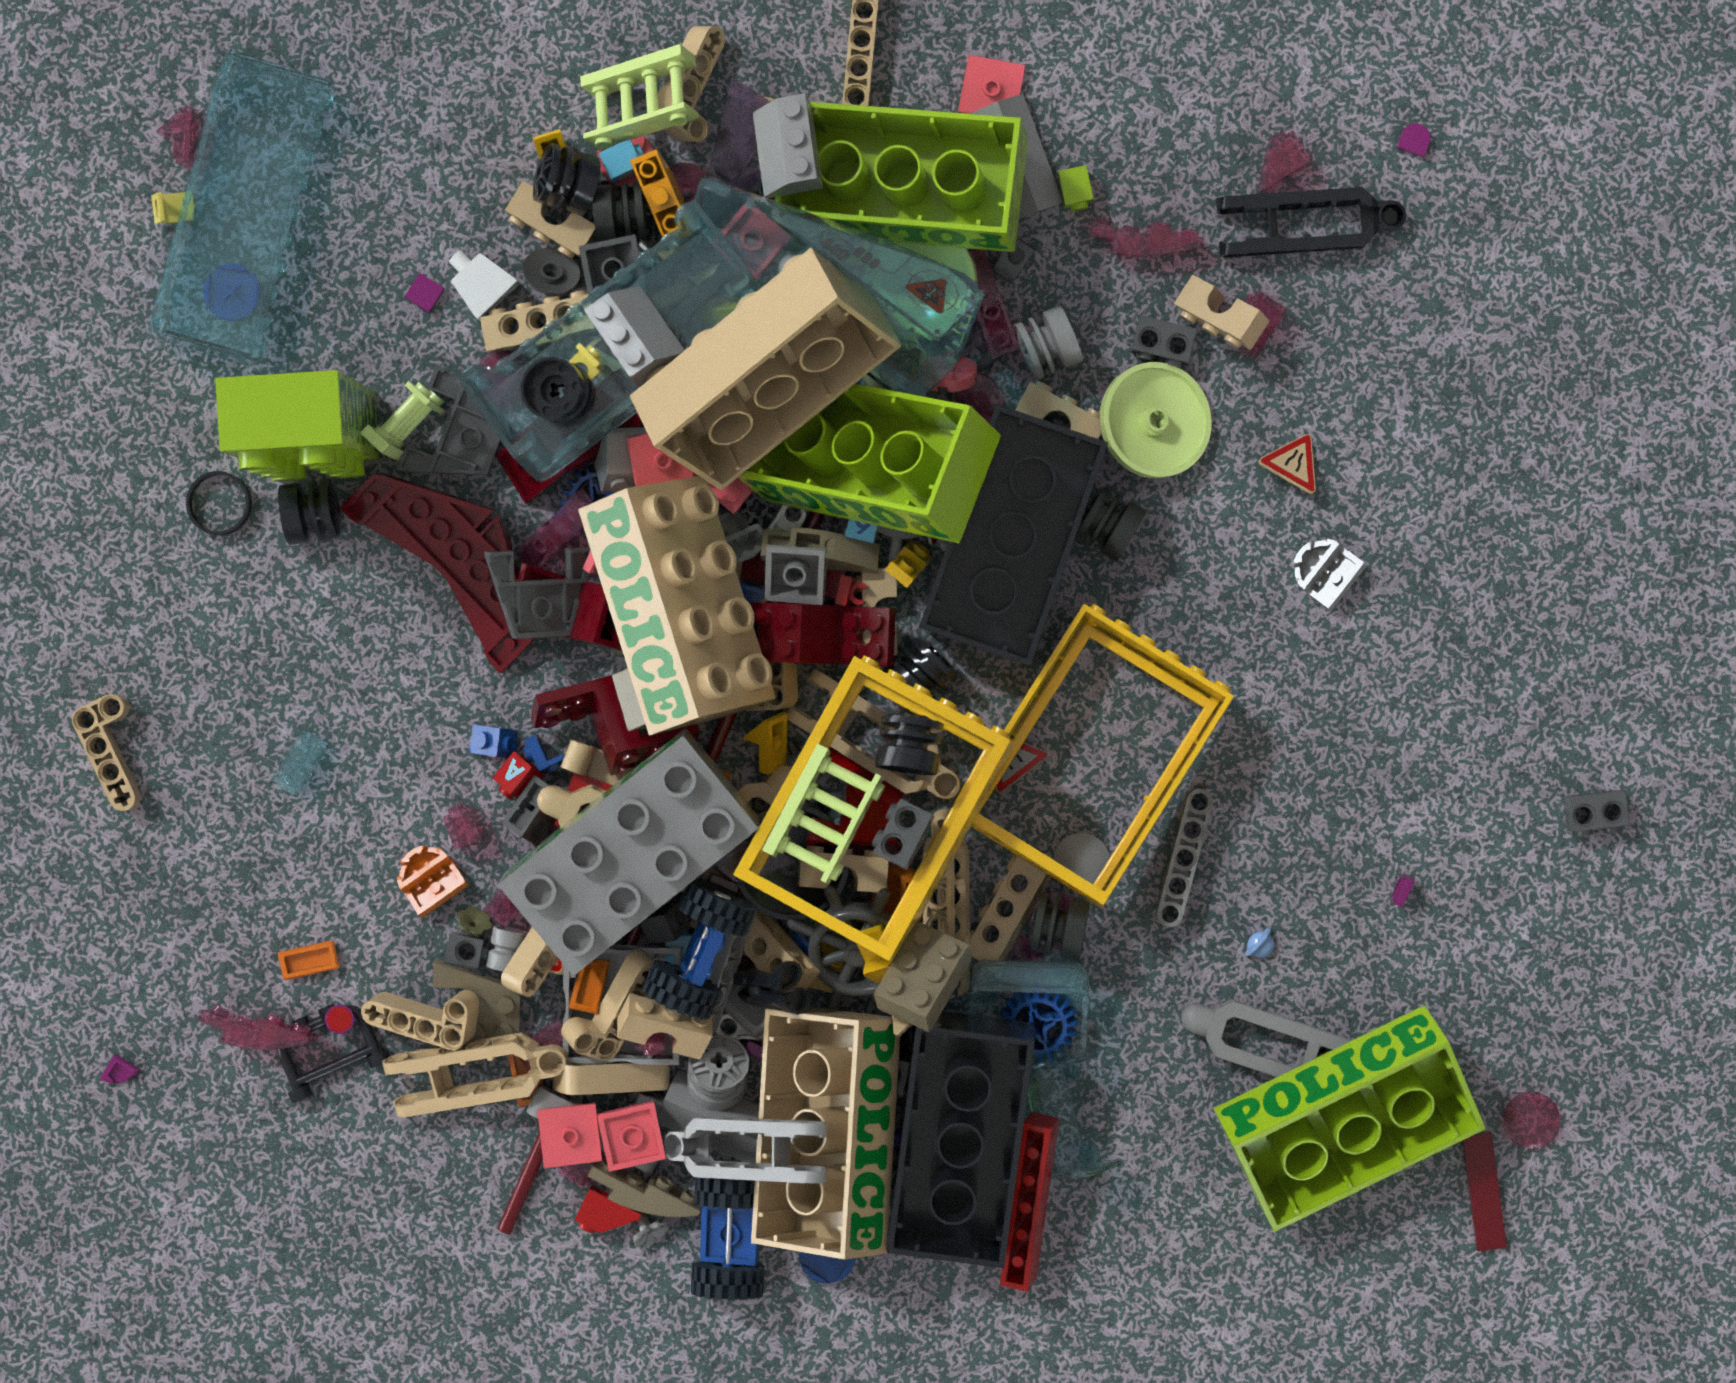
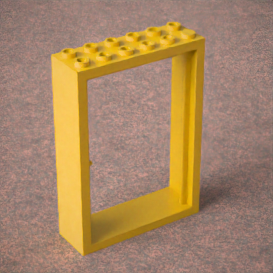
M1092 603L1090 607L1086 604L1082 605L1005 727L1004 731L1009 733L1008 736H1010L1009 740L1013 744V749L970 827L1103 909L1231 704L1234 695L1229 693L1231 688L1218 680L1213 683L1206 679V673L1194 665L1188 668L1180 663L1181 657L1168 649L1162 652L1155 647L1156 642L1144 634H1141L1140 637L1130 632L1131 627L1119 619H1116L1115 622L1105 616V610ZM1089 638L1203 707L1149 796H1144V804L1094 884H1091L979 814Z
M863 655L862 659L854 656L733 875L892 963L916 921L922 915L1011 753L1013 744L1009 740V733L994 725L992 729L985 727V723L982 722L983 719L969 711L965 715L959 713V709L956 708L957 705L943 697L939 701L933 699V695L930 694L931 691L917 683L913 687L907 685V681L904 680L905 677L889 669L888 673L883 672L881 667L878 666V662ZM863 686L915 714L942 722L945 730L983 750L878 941L759 876L770 856L762 849L817 743L829 749Z

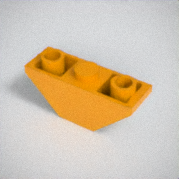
M658 149L630 159V163L663 240L666 241L689 232L691 226L684 198L673 172Z

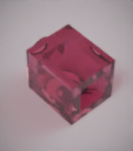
M463 803L447 809L449 815L442 818L454 850L485 839L473 806L465 808Z

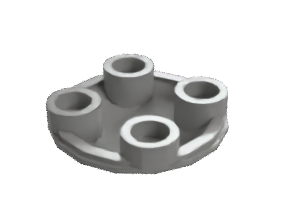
M1077 833L1071 834L1060 842L1055 848L1053 860L1091 884H1094L1110 857L1106 846L1097 837L1091 834Z

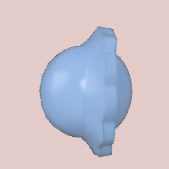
M1267 927L1264 931L1255 932L1249 938L1247 943L1248 949L1244 953L1245 956L1253 955L1257 958H1265L1273 952L1275 943L1271 937V928Z

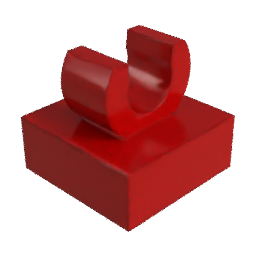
M841 575L835 604L852 606L853 603L864 605L866 601L858 599L856 591L860 588L868 589L869 586L865 583H856L857 578Z

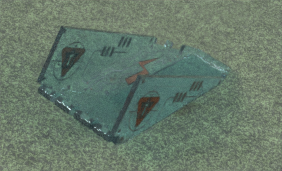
M707 177L699 181L689 219L712 244L719 238L720 242L734 254L728 261L733 267L741 261L753 273L755 279L749 285L754 290L758 291L779 274L778 265L785 256L803 254L809 248H813L876 298L902 345L867 374L885 389L925 397L954 369L955 365L952 363L959 362L984 298V293L977 288L978 283L966 274L870 233Z

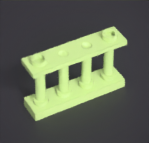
M681 44L580 76L581 87L596 98L597 129L583 133V139L598 150H606L629 138L632 140L673 126H682L689 121L698 119L699 113L684 102L682 72L685 69L696 66L695 55ZM670 74L672 105L659 109L657 80ZM645 83L647 113L633 117L632 88L635 85ZM620 91L622 121L609 125L607 96Z
M408 381L405 384L412 394L381 427L378 425L374 428L367 425L360 432L382 454L397 461H400L404 453L401 448L404 445L403 441L432 410L441 415L445 412L440 406L444 401L432 390L428 391L420 382L414 385Z
M817 743L762 850L775 858L778 853L783 854L786 852L823 871L824 874L821 881L829 885L831 880L836 881L844 867L840 862L873 800H879L885 785L881 784L883 777L877 773L872 781H869L832 762V758L829 757L831 751ZM827 772L866 792L858 808L819 789L818 784L815 783L819 774ZM806 799L809 801L814 799L851 818L852 820L844 835L804 815L805 811L801 809ZM799 825L838 845L832 859L828 861L791 842L788 834L792 826L797 827Z

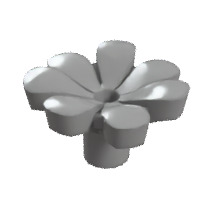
M643 1215L637 1220L640 1231L633 1236L634 1244L636 1247H640L646 1243V1246L649 1247L655 1243L654 1238L663 1236L669 1230V1227L665 1222L651 1223L647 1215Z

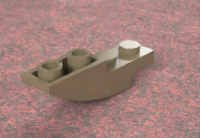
M792 527L791 531L763 530L760 555L762 561H766L767 544L826 549L827 570L878 573L880 544L845 537V534L809 528Z
M603 1158L602 1161L592 1162L590 1165L588 1177L609 1187L608 1200L621 1206L647 1214L666 1217L698 1216L701 1212L702 1206L694 1203L695 1192L674 1185L673 1181L665 1176H657L652 1173L648 1181L645 1182L635 1172H626L622 1169L609 1172L606 1158Z

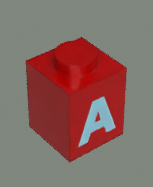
M514 751L493 776V779L500 785L498 791L512 800L513 797L519 798L533 775L540 779H543L546 775L539 771L528 759Z

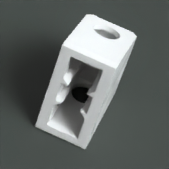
M459 250L449 260V263L459 272L451 282L479 321L480 317L488 316L489 310L495 309L520 285L514 277L481 253L473 260H470L462 250Z

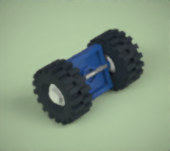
M696 878L686 886L678 904L679 910L698 921L680 965H672L666 961H654L642 990L650 999H655V1002L665 1005L670 1010L674 1009L680 1014H687L693 1018L709 1019L721 993L718 985L709 980L714 969L713 960L717 952L720 953L724 947L725 933H732L735 936L746 935L757 906L734 891L727 890V888L720 887L713 882L709 883L703 879L699 880Z
M695 1177L694 1203L702 1206L700 1260L692 1263V1295L707 1299L716 1298V1300H747V1298L756 1299V1297L760 1298L763 1296L765 1266L759 1263V1244L751 1243L755 1181Z

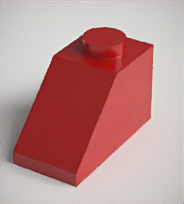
M592 1185L575 1217V1221L579 1222L578 1226L586 1232L594 1234L597 1231L602 1233L639 1220L643 1212L608 1200V1192Z

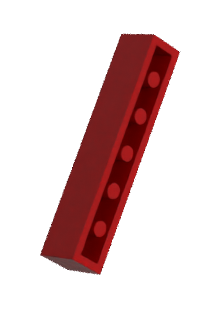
M1031 1112L1024 1120L1004 1268H1002L1000 1285L1028 1292L1037 1279L1060 1118Z

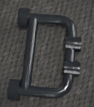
M334 1003L319 1009L318 1013L320 1016L309 1020L308 1015L292 1021L293 1028L281 1035L276 1049L278 1058L293 1090L287 1093L292 1104L313 1095L309 1083L366 1058L372 1069L381 1065L384 1059L391 1056L388 1049L382 1051L372 1026L365 1022L359 1007L345 1005L352 1010L367 1046L304 1074L298 1075L289 1054L288 1045L291 1041L326 1026L325 1015L331 1007L335 1006Z

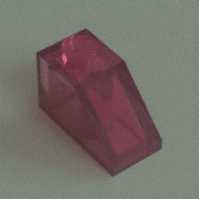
M1293 130L1287 134L1281 131L1269 139L1271 144L1265 150L1256 189L1259 194L1306 166L1311 161V158Z

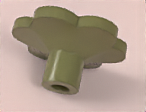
M469 906L466 910H460L457 914V919L460 921V929L470 936H479L483 932L490 931L492 928V923L489 921L490 914L486 911H480L477 907Z

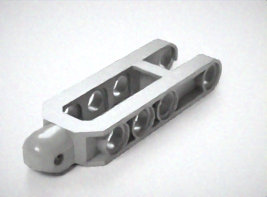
M1232 999L1215 1008L1193 1003L1185 1007L1181 1013V1022L1185 1029L1205 1037L1215 1057L1275 1077L1295 1069V1067L1285 1065L1272 1058L1268 1059L1253 1054L1245 1049L1226 1045L1222 1039V1034L1227 1020L1236 1017L1308 1041L1309 1043L1301 1065L1315 1059L1320 1046L1333 1050L1352 1041V1039Z
M709 1116L693 1118L686 1126L685 1131L668 1132L664 1138L663 1146L666 1157L671 1161H684L687 1170L693 1177L809 1184L827 1183V1167L791 1165V1138L805 1136L826 1138L827 1122ZM715 1132V1134H764V1136L772 1137V1164L715 1161L710 1155V1136Z

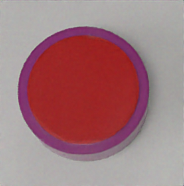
M335 1005L325 1015V1024L333 1033H346L354 1025V1014L345 1005Z

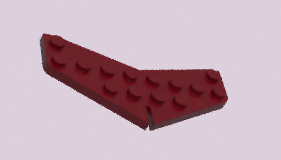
M384 473L370 476L340 507L351 520L362 526L366 525L430 563L446 578L485 648L483 652L489 663L500 674L535 640V638L514 639L511 637L484 556V551H512L501 513L482 531L479 529L495 512V508ZM514 559V581H517L519 573Z

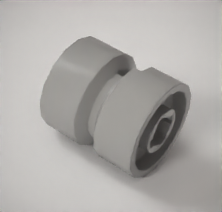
M493 926L491 943L495 947L488 953L486 967L504 971L528 934V931L508 926Z

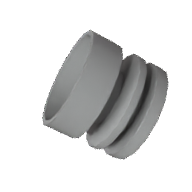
M1061 305L1042 313L1045 326L1041 328L1033 317L1028 318L1031 330L1029 333L1022 322L1014 325L1019 351L1027 368L1032 371L1037 381L1044 378L1042 364H1045L1050 375L1055 373L1054 359L1058 358L1065 369L1083 362V356L1076 336Z
M713 1035L700 1060L689 1057L687 1074L689 1095L698 1105L705 1109L715 1111L730 1109L739 1103L746 1093L749 1057L747 1050L738 1040L727 1035Z

